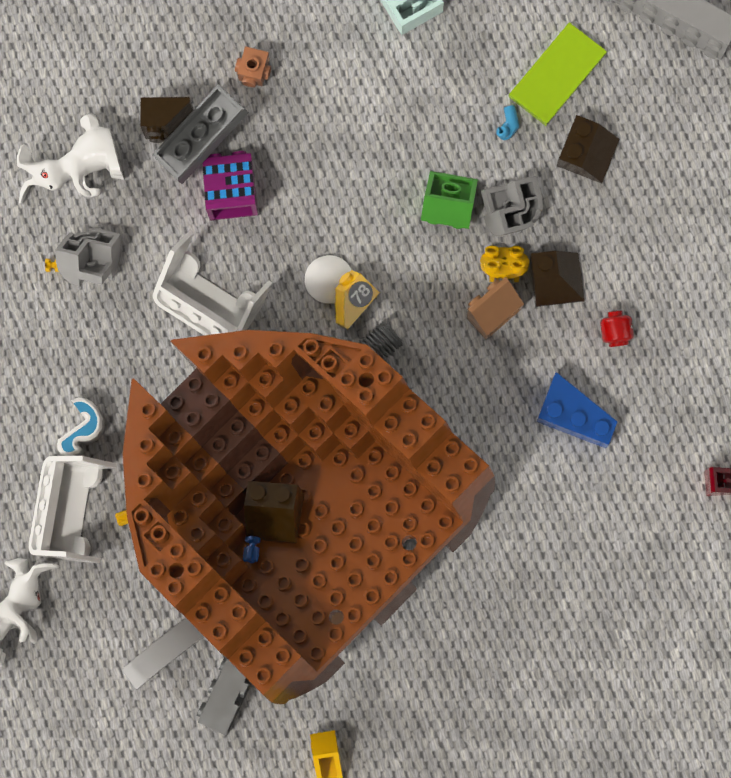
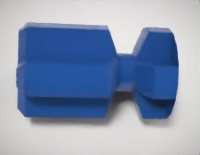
M245 537V542L249 543V546L244 547V562H258L259 548L255 545L260 543L261 539L259 537Z

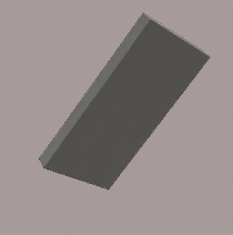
M217 84L152 156L178 182L183 184L249 112Z

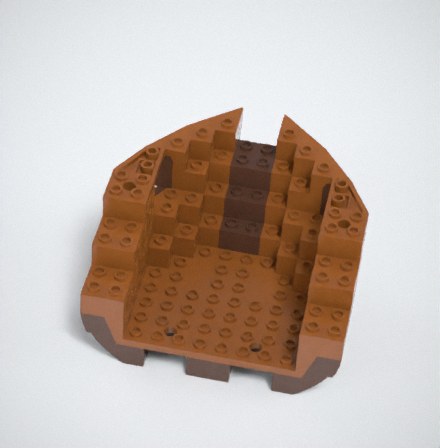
M243 330L172 339L170 342L195 370L161 404L134 378L131 380L123 446V468L127 520L139 571L263 696L274 704H286L289 700L304 695L327 682L345 664L338 655L373 619L382 626L417 590L411 580L445 546L454 552L472 534L487 506L490 495L495 490V476L490 466L452 433L447 422L408 387L405 379L366 344L313 333ZM248 481L298 485L304 493V501L297 543L260 540V543L255 545L259 548L258 562H244V547L249 546V543L245 542L244 513ZM411 538L417 540L414 549H404L406 540ZM341 612L344 614L343 621L340 624H332L331 618L335 613Z

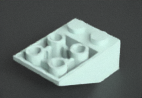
M380 0L401 35L441 14L444 6L443 0Z

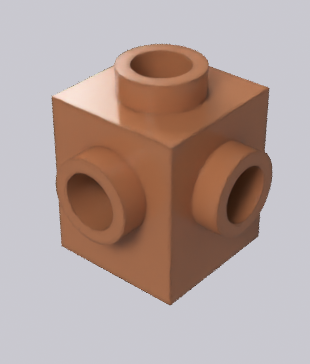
M245 46L242 58H238L235 65V72H238V79L242 81L243 85L248 87H256L258 85L262 87L264 79H269L271 73L269 52Z

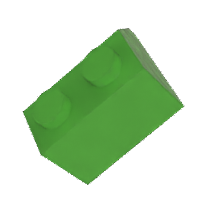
M430 171L421 221L434 225H448L456 229H469L478 179Z

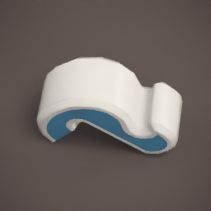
M78 397L71 401L85 420L58 439V450L63 456L83 455L84 450L80 445L99 440L105 431V420L101 411L92 401Z

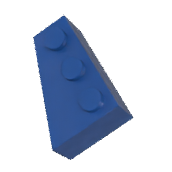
M555 372L536 422L607 448L617 421Z

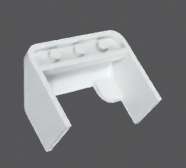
M190 230L169 252L153 292L155 303L202 335L247 330L261 310L273 283L268 280L256 294L251 291H245L236 299L198 274L200 270L199 259L187 250L194 234Z
M49 456L45 459L41 470L29 540V551L32 555L76 562H101V558L89 556L91 546L87 538L81 537L89 488H95L101 483L103 469H116L117 463L86 456Z

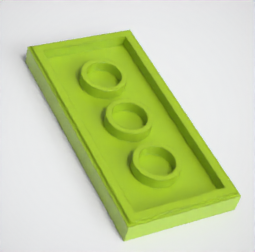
M569 22L509 93L508 97L547 126L602 60L607 51Z

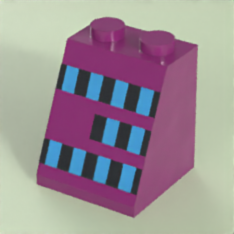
M236 151L229 156L210 154L202 163L205 206L209 220L257 216L258 208L251 153L246 154V151Z

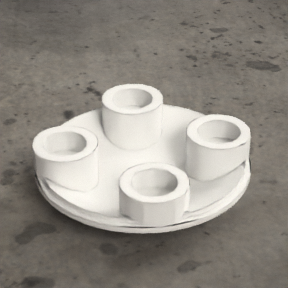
M326 255L319 257L306 270V289L315 300L326 304H335V288L339 285L340 278L352 269L346 261L337 256Z

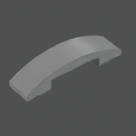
M186 618L122 669V672L137 690L191 646L202 640L204 636Z

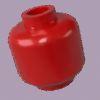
M622 310L608 312V317L601 319L600 327L603 342L609 343V347L629 345L628 341L634 337L631 316L623 315Z

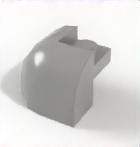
M536 176L515 180L506 185L481 191L487 213L484 216V220L489 231L494 236L520 232L535 225L543 209L542 196Z
M89 228V232L77 234L70 232L55 249L58 271L65 280L78 287L84 281L102 285L107 278L112 279L116 273L121 255V234L98 228Z

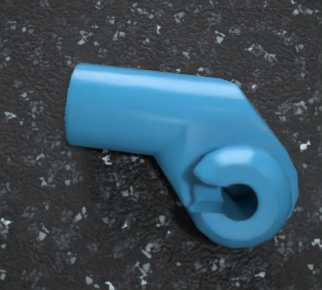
M514 105L504 108L506 121L496 130L497 136L502 140L512 138L519 129V120Z

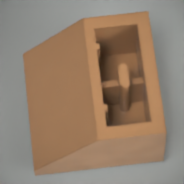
M506 277L501 281L499 279L493 281L487 287L488 291L483 297L478 295L468 304L470 307L467 309V320L485 340L523 309V301Z

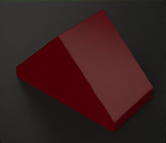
M710 467L704 471L706 496L731 495V468Z

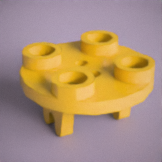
M492 245L485 248V253L480 259V266L482 271L489 275V282H493L495 278L504 279L505 277L507 279L514 278V282H519V276L528 271L529 259L524 253V248L520 246L497 247Z

